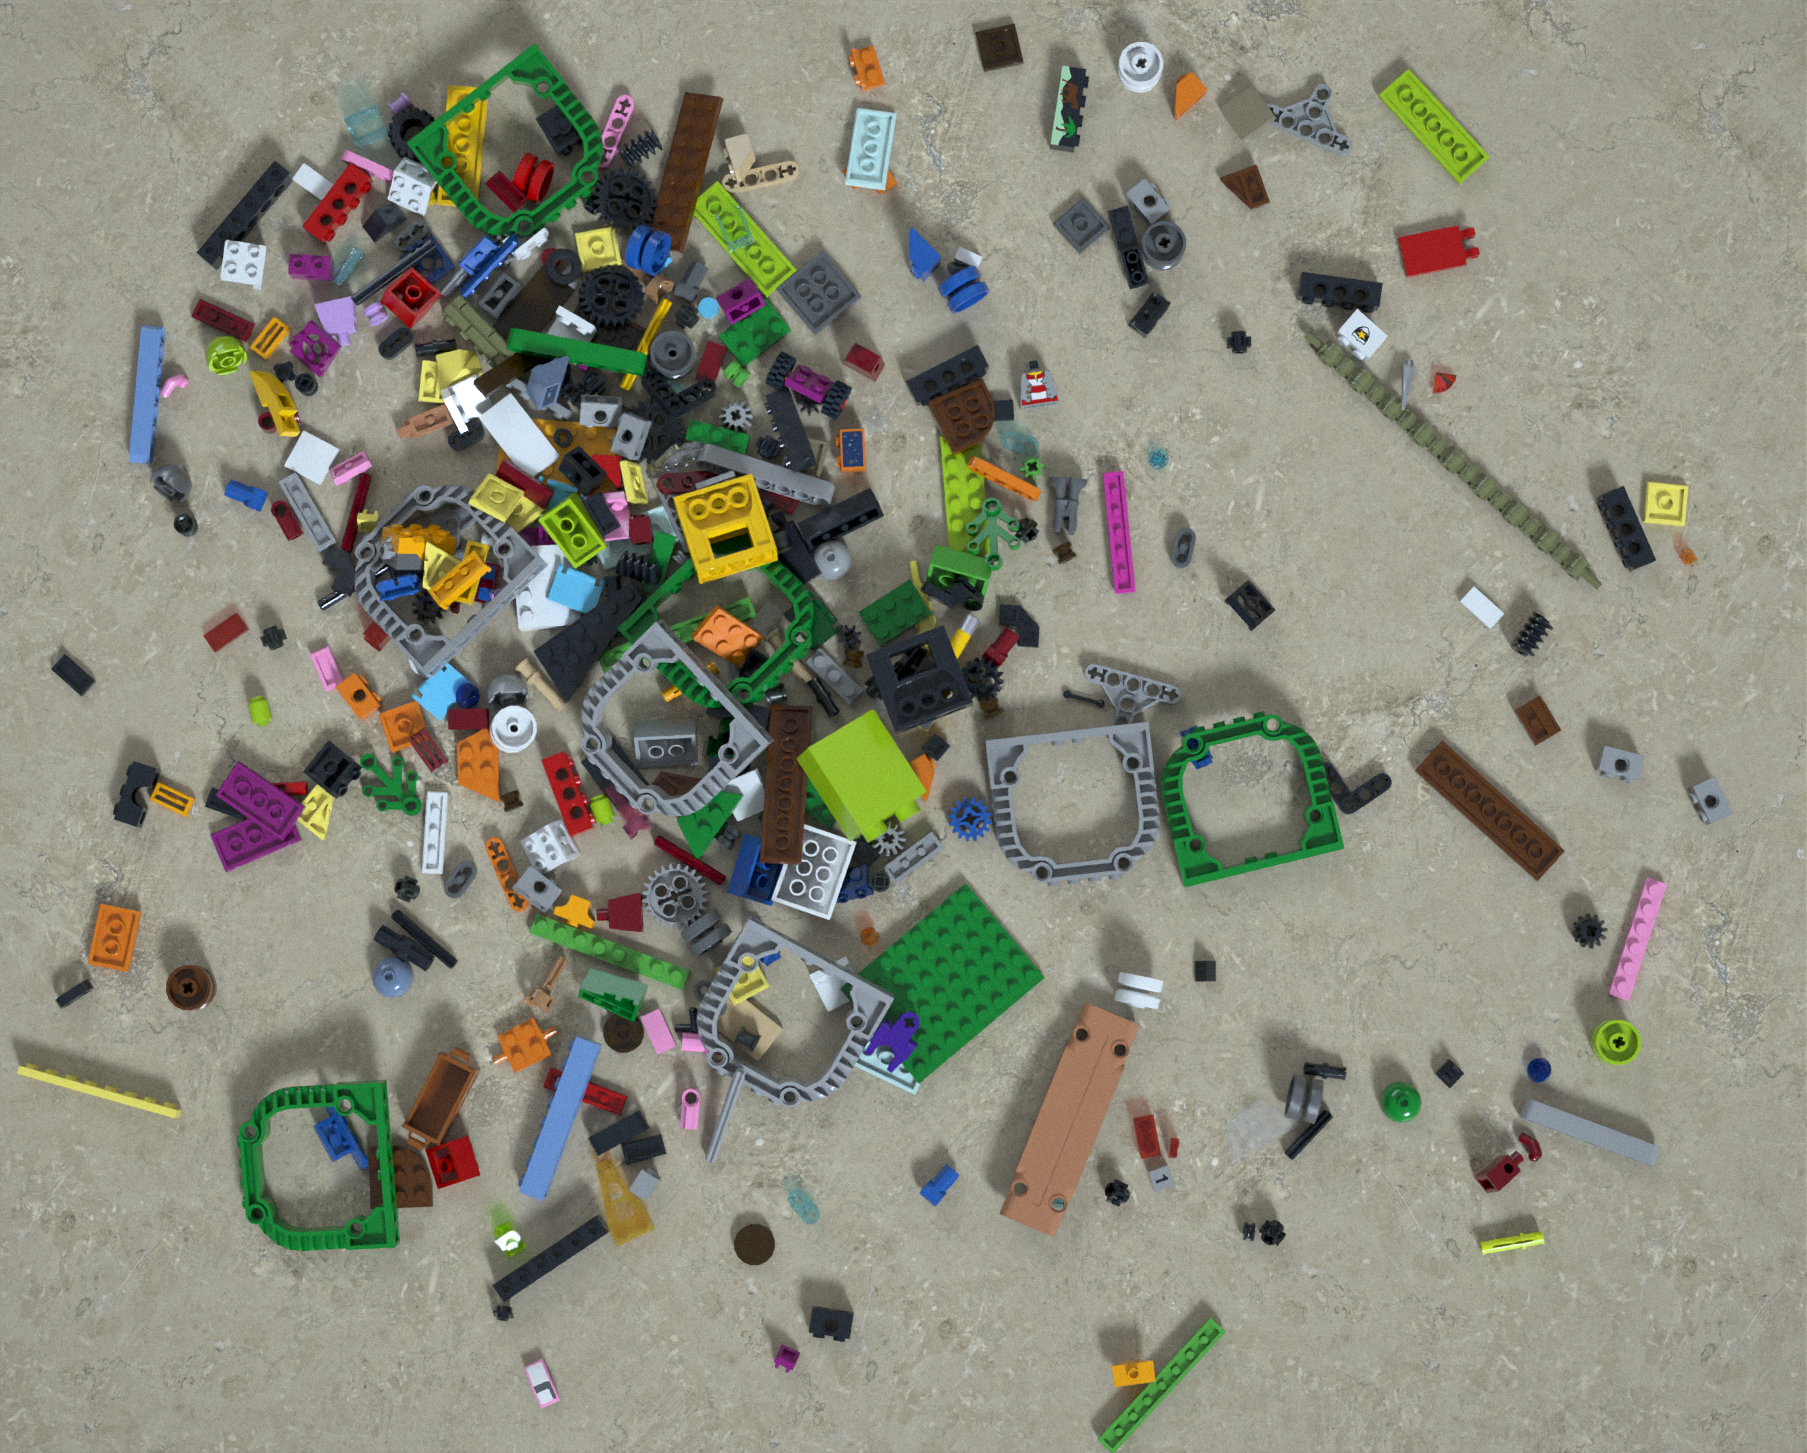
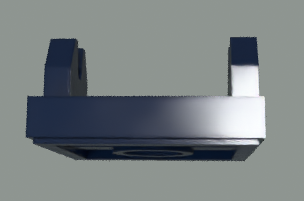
M431 234L424 240L417 239L414 245L410 244L407 252L400 256L399 259H403L426 241L432 240L438 252L432 256L427 255L425 258H431L433 266L431 268H424L422 262L425 258L420 260V265L414 269L418 273L423 270L430 271L431 273L428 277L424 278L429 283L434 284L456 267ZM442 257V267L436 269V261Z

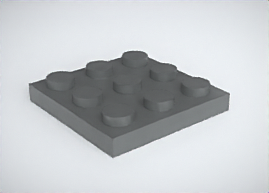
M821 251L776 288L777 292L814 336L862 298L824 251Z

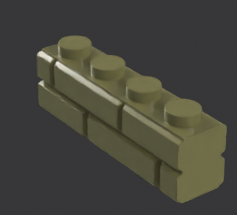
M459 295L444 309L443 312L446 315L444 319L450 326L456 325L460 329L458 333L465 341L470 339L474 343L472 348L480 356L484 354L488 358L486 362L492 368L516 354V352L506 349L507 341L462 295Z

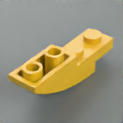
M251 370L249 374L262 406L269 407L279 436L296 437L300 433L294 417L298 409L286 387L268 371Z

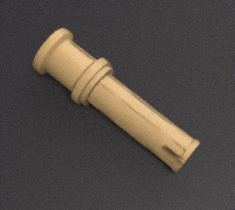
M778 628L764 638V641H768L775 652L786 642L780 635ZM799 659L794 663L792 671L804 686L814 677Z
M528 658L524 659L514 669L515 672H519L525 678L526 684L532 685L558 713L567 705L551 686L541 677V672L533 668Z

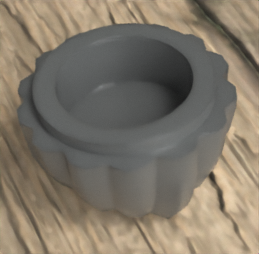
M948 263V272L951 275L966 269V266L961 263Z

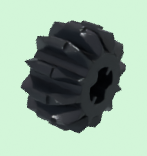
M424 590L422 591V598L419 595L415 596L419 602H412V605L418 608L412 612L413 614H419L417 616L418 621L424 618V623L428 624L431 618L432 623L436 624L437 620L435 617L442 620L443 616L439 613L447 612V610L440 607L429 593L428 596ZM432 602L433 610L426 612V604L429 603L431 605Z
M1585 914V919L1579 916L1578 921L1580 924L1573 923L1577 930L1571 931L1572 934H1578L1574 941H1581V947H1585L1588 944L1589 949L1594 947V943L1600 946L1601 942L1599 939H1606L1602 932L1608 931L1607 928H1601L1605 921L1597 922L1598 915H1594L1592 919L1590 914ZM1587 927L1593 928V930L1591 931L1592 936L1586 934V932L1588 931Z

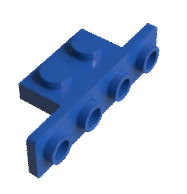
M515 233L501 246L485 234L458 262L461 268L472 275L461 287L463 298L472 295L476 291L477 285L482 280H487L491 271L503 263L504 257L508 253L515 251L518 246V239Z
M325 1107L330 1117L314 1125L313 1128L331 1161L335 1162L351 1153L360 1171L368 1166L367 1155L359 1149L357 1137L349 1131L345 1116L338 1114L335 1107Z

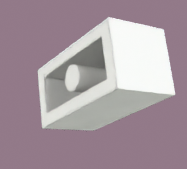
M959 246L954 261L967 267L976 266L978 269L982 256Z

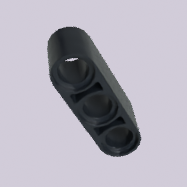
M639 1110L590 1136L588 1140L596 1155L599 1156L650 1127L643 1113Z

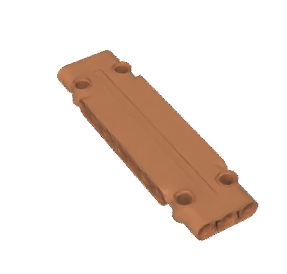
M1083 1004L1069 1042L1067 1041L1015 1169V1176L1000 1210V1215L1055 1237L1069 1200L1073 1197L1140 1025L1091 1004ZM1078 1029L1086 1031L1087 1037L1085 1040L1077 1039L1076 1031ZM1116 1045L1124 1047L1125 1053L1123 1056L1115 1054L1114 1048ZM1018 1182L1025 1186V1191L1021 1195L1014 1192V1185ZM1057 1198L1063 1201V1208L1059 1211L1055 1210L1052 1206V1202Z

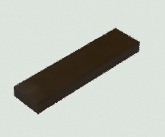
M516 353L473 380V385L487 398L547 358Z

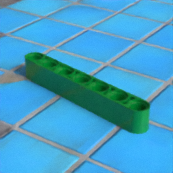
M510 328L506 345L507 350L548 359L568 356L569 363L643 376L647 360V354L516 328Z

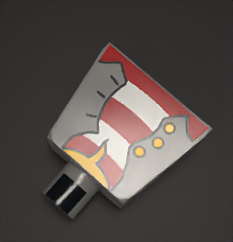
M1038 360L1027 362L1029 373L1021 374L1020 410L1058 405L1059 397L1050 371H1041Z

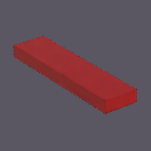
M550 1068L543 1087L556 1092V1089H554L558 1077L561 1078L563 1072ZM589 1082L582 1102L621 1116L628 1096Z

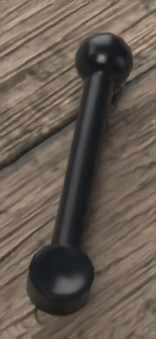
M1066 690L1063 693V696L1066 699L1071 697L1074 699L1097 704L1098 707H1103L1105 705V702L1101 699L1097 701L1083 696L1071 694L1069 690Z

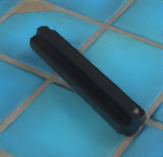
M1324 1110L1316 1118L1315 1123L1310 1124L1285 1151V1155L1293 1160L1333 1118L1332 1114Z

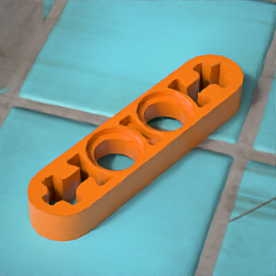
M970 458L967 468L1030 501L1037 502L1041 491L1035 486L980 458Z
M492 837L485 844L486 852L511 908L522 912L528 908L529 901L517 893L518 897L524 899L525 902L522 903V908L514 905L517 901L515 895L510 897L509 894L516 891L513 889L509 890L506 887V881L509 878H514L517 881L519 876L504 842L497 837ZM491 842L500 843L498 851L500 854L504 852L505 856H499L494 860L493 856H497L495 850H490ZM502 859L507 860L509 863L508 869L505 871H500L497 866L498 862Z

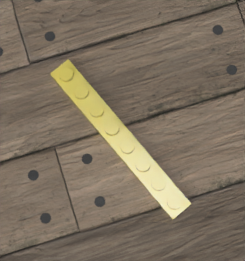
M32 1063L19 1066L17 1074L172 1118H179L182 1111L176 1108L177 1104L164 1102V1104L156 1102V1098L145 1096L142 1099L137 1097L135 1092L125 1090V1093L117 1091V1087L105 1085V1088L97 1086L98 1082L86 1079L85 1082L78 1080V1076L71 1074L61 1076L58 1075L59 1071L49 1068L43 1071L38 1069L39 1065Z

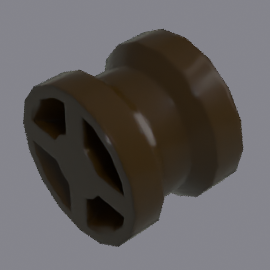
M1070 541L1052 549L1053 553L1058 557L1057 562L1059 565L1077 557L1076 552H1073L1071 549L1072 544Z
M844 649L845 660L842 666L862 668L861 658L864 656V651Z
M997 697L979 705L980 709L985 713L984 717L986 720L1004 712L1003 708L999 707Z
M519 790L499 797L500 801L504 803V812H510L524 806L523 801L519 799Z

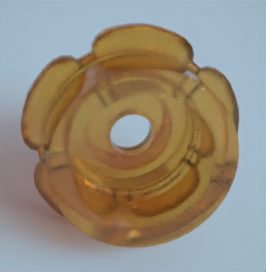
M1689 547L1681 550L1682 555L1679 557L1683 564L1693 567L1694 563L1698 561L1694 552Z
M873 927L863 929L860 933L861 943L868 946L876 944L880 936L879 932H876Z

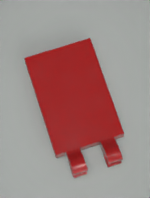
M1457 225L1399 237L1398 242L1406 278L1463 267L1467 265V259L1478 258V255H1480L1478 247L1464 250L1462 240L1474 238L1476 235L1474 227L1459 231V226Z

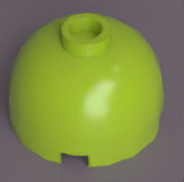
M220 336L212 340L206 347L205 359L210 372L215 371L217 375H227L237 371L238 367L236 366L246 363L247 354L243 345L237 339L230 336Z

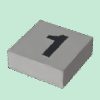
M1168 1165L1148 1171L1155 1192L1175 1185Z

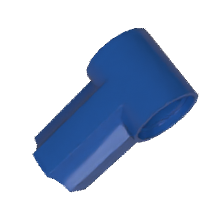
M230 480L227 483L224 495L261 512L268 493L259 488L249 487L240 482Z
M946 1163L919 1194L935 1207L960 1175Z

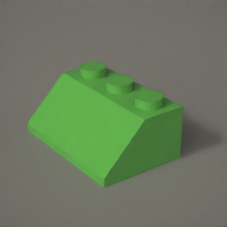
M935 545L926 582L949 593L946 590L949 587L948 582L963 576L985 599L992 570L988 569L985 557L957 551L946 546Z

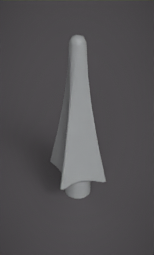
M1406 360V364H1403V369L1401 370V410H1405L1409 390L1417 366L1413 367V360Z

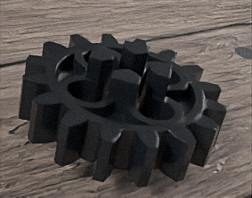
M976 657L973 659V662L969 661L966 663L967 667L964 666L962 668V672L965 673L963 677L973 699L977 696L978 702L983 697L986 701L990 700L991 696L995 698L998 695L997 692L1002 690L1000 684H1003L1005 681L1000 679V676L1004 673L997 670L1000 665L994 666L993 659L986 662V657H983L981 661ZM980 666L984 667L986 670L983 675V670L980 669ZM973 675L972 677L977 680L972 681L970 680L969 676ZM993 678L995 683H991V680L986 679ZM982 679L986 680L981 685V688L984 689V692H980L978 689L979 685L982 683Z

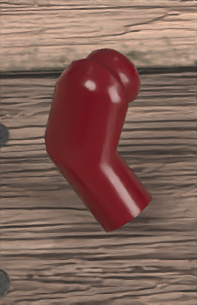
M1522 1132L1517 1141L1528 1146L1530 1152L1528 1154L1529 1160L1537 1162L1542 1157L1540 1144L1536 1139Z

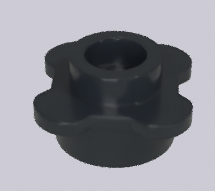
M288 361L274 365L273 369L277 376L276 378L281 383L287 380H295L296 375L292 369L293 363Z
M498 1305L496 1310L493 1311V1316L500 1321H509V1319L514 1318L513 1308Z

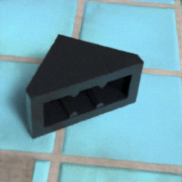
M392 203L376 209L362 227L374 243H376L407 220V218L398 206Z
M752 647L739 673V678H750L769 658Z

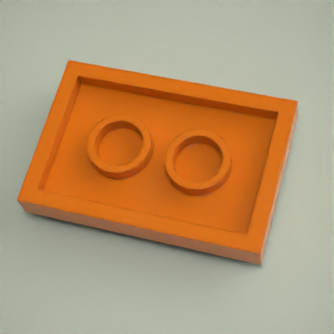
M718 605L713 608L691 635L693 640L738 668L746 660L752 647L756 648L764 638L762 633Z
M100 904L87 964L129 972L142 912Z

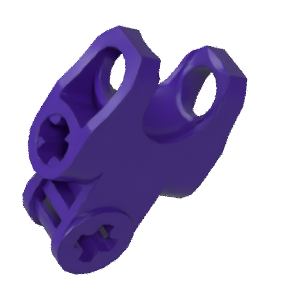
M905 1012L895 1024L885 1019L874 1033L865 1053L870 1056L880 1045L891 1047L894 1052V1058L888 1065L887 1070L892 1073L901 1063L908 1059L918 1046V1043L911 1037L919 1027V1017L913 1012ZM906 1017L908 1019L914 1018L913 1023L915 1025L913 1027H905L906 1022L904 1019Z

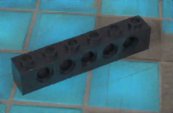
M274 161L196 253L215 270H218L223 262L225 241L242 242L293 182L291 173Z
M598 1214L493 1284V1287L502 1301L505 1302L609 1233L610 1230Z

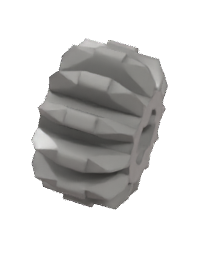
M737 399L734 400L733 406L728 401V409L725 407L721 408V411L725 414L719 415V419L724 420L721 426H728V430L734 428L736 432H739L738 429L741 428L742 432L745 433L746 428L744 425L751 427L752 423L748 420L754 419L752 414H748L752 411V408H745V401L740 406ZM739 413L741 419L733 421L732 415Z
M888 821L887 828L889 830L873 840L879 841L873 844V848L881 846L878 851L879 854L886 849V856H890V849H892L896 855L898 854L895 849L896 846L900 849L904 848L903 845L898 843L899 841H906V838L898 837L904 833L903 829L896 832L899 827L898 824H895L893 829H891V822ZM888 833L889 836H894L892 844L883 842L885 834Z

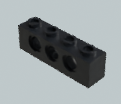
M1302 272L1299 279L1297 300H1302L1301 303L1311 305L1316 302L1322 303L1321 305L1324 307L1338 305L1342 306L1341 308L1345 310L1359 308L1362 309V312L1373 313L1380 307L1383 283ZM1317 286L1322 287L1324 294H1316L1314 288ZM1334 290H1342L1344 292V297H1337L1334 293ZM1361 292L1364 295V300H1357L1354 293Z
M976 345L906 381V387L916 406L922 405L924 407L933 398L951 392L950 389L956 386L961 388L969 383L968 380L976 377L978 379L987 374L986 371L989 370V365L979 346ZM963 364H969L972 370L965 373L960 367ZM946 373H951L954 379L946 382L942 377ZM932 382L936 385V388L933 391H927L924 387L925 384Z
M1621 486L1600 495L1597 498V506L1607 519L1605 524L1607 529L1612 531L1614 535L1613 542L1616 549L1621 551L1623 566L1626 569L1628 568L1629 572H1632L1656 561L1625 487ZM1613 506L1620 508V516L1613 514ZM1621 525H1626L1629 528L1628 535L1621 532ZM1629 544L1636 545L1637 553L1630 552Z

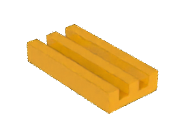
M274 316L249 348L267 361L291 328ZM276 323H278V326H277V327L274 329V331L270 334V336H269V337L267 338V340L263 343V345L260 347V349H258L257 346H258V345L261 343V341L265 338V336H266V335L268 334V332L272 329V327H273ZM282 328H284V329L282 330V332L278 335V337L275 339V341L271 344V346L267 349V351H266L265 353H263L264 350L268 347V345H269V344L272 342V340L275 338V336L279 333V331H280Z
M159 781L149 800L184 817L188 816V812L196 800ZM160 787L189 800L186 804L159 791ZM156 795L185 807L184 811L155 798Z

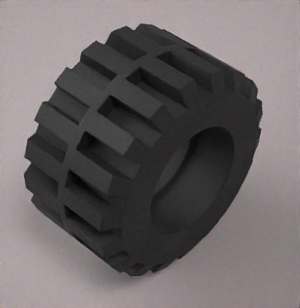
M409 107L405 108L406 112L404 113L402 110L399 111L398 117L393 116V123H389L388 126L390 129L388 136L392 147L402 159L407 157L420 163V160L404 141V135L409 128L413 126L426 128L435 119L424 109L420 111L418 107H414V110H411Z

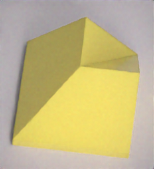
M458 349L435 356L440 391L475 374L479 377L482 375L483 367L476 352Z

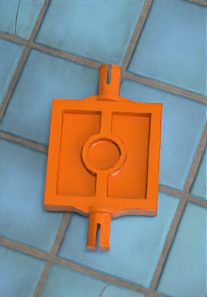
M533 1017L497 1036L502 1046V1053L492 1057L495 1065L507 1060L514 1073H518L553 1055L548 1046V1038L558 1034L555 1026L543 1031Z

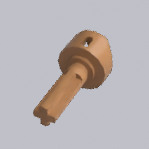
M625 260L622 261V264L647 285L645 294L656 304H658V300L663 295L674 291L675 283L665 274L660 273L652 276L644 273L642 268L640 270L633 269L626 265Z
M558 955L540 985V989L531 987L523 1002L530 1007H539L547 1014L555 1001L550 993L568 960Z

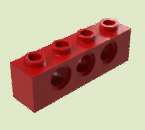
M350 163L303 224L304 230L324 245L327 242H331L336 235L335 231L337 228L346 223L347 215L350 211L355 210L359 206L360 198L363 194H367L373 186L371 177ZM349 186H356V190L353 193H347ZM337 202H344L342 208L335 209V204ZM326 217L332 218L330 224L323 225V220Z
M563 751L542 759V764L569 836L574 837L595 829L593 825L596 823L592 811L588 812L586 806L589 804L586 793H581L579 788L582 785L578 773L574 774L572 766H575L571 754L567 755ZM561 769L568 771V776L564 780H559L558 772ZM568 788L575 790V796L572 799L565 797V791ZM575 807L582 809V815L579 818L572 816V810Z

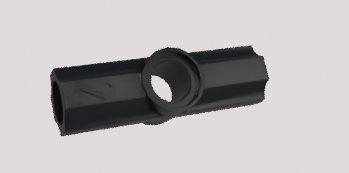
M383 924L373 939L390 949L397 957L413 963L424 971L430 968L436 957L419 947L418 943L403 934H398Z

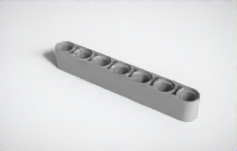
M703 444L701 446L696 461L698 468L717 475L733 470L736 478L752 474L758 488L822 508L830 506L835 491V486L828 481L800 472L794 473L793 470L711 444Z
M1526 1098L1520 1114L1522 1119L1652 1167L1655 1166L1661 1147L1529 1098Z

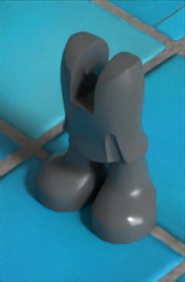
M1049 477V484L1054 487L1055 500L1053 501L1054 534H1060L1061 520H1069L1068 535H1074L1077 528V509L1080 504L1078 502L1081 489L1086 487L1087 479L1069 478V499H1065L1067 477Z

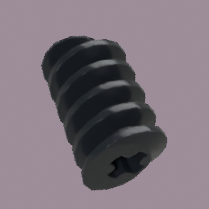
M652 129V133L647 130L644 131L645 138L640 134L637 135L638 142L631 139V146L624 143L625 150H622L620 147L617 148L627 167L631 165L635 168V160L643 163L642 156L649 159V151L656 155V147L661 151L663 150L658 137Z
M625 551L619 558L616 566L617 575L621 573L623 577L636 578L637 581L643 580L647 584L651 582L653 586L659 582L662 572L658 560L651 564V558L648 557L644 562L643 555H640L638 560H636V553H632L629 558L628 551Z
M1533 612L1534 617H1529V623L1524 624L1525 630L1519 632L1521 637L1514 639L1516 644L1512 643L1510 645L1515 652L1524 657L1528 655L1534 657L1535 654L1532 652V648L1539 650L1540 648L1536 643H1544L1541 635L1548 637L1549 634L1545 630H1553L1550 622L1536 612Z

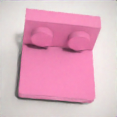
M625 491L603 493L621 527L603 536L604 540L629 539L630 502L627 501Z

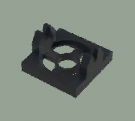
M1249 580L1224 601L1249 626L1248 629L1250 631H1253L1275 611L1273 606ZM1239 595L1244 600L1245 606L1238 602ZM1248 600L1254 602L1255 608L1248 603ZM1247 611L1255 612L1259 618L1252 617Z

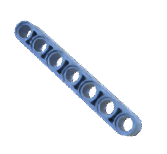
M142 325L129 451L131 463L152 464L154 459L165 342L164 326Z

